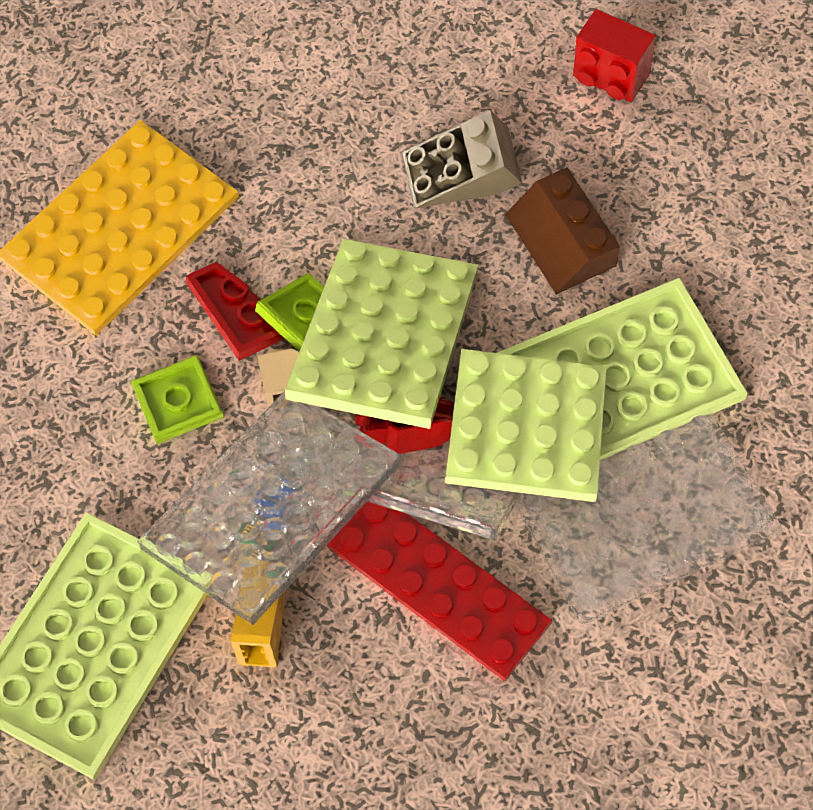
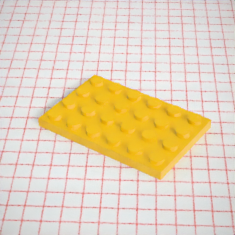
M139 120L0 249V260L97 336L239 198V194L236 189L142 120Z

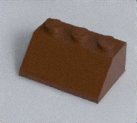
M568 167L536 181L506 213L507 219L556 295L617 266L620 246Z

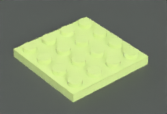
M461 349L445 483L595 502L598 492L606 367Z

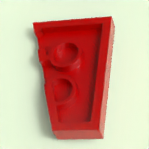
M214 262L186 275L187 286L239 361L285 339L255 311L257 302L262 299L248 289L249 285L218 262Z

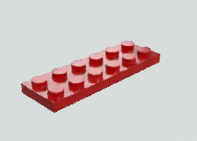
M375 489L367 495L326 542L327 548L503 681L508 679L552 624V619Z

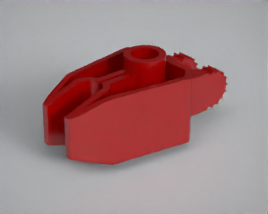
M443 397L439 398L430 429L355 414V424L360 426L357 432L358 441L364 443V445H369L370 443L385 444L386 450L394 455L441 446L448 442L451 437L455 403Z

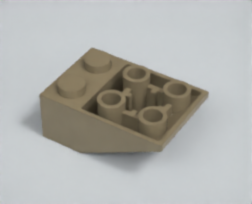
M491 110L402 152L415 209L496 195L522 184L509 128Z

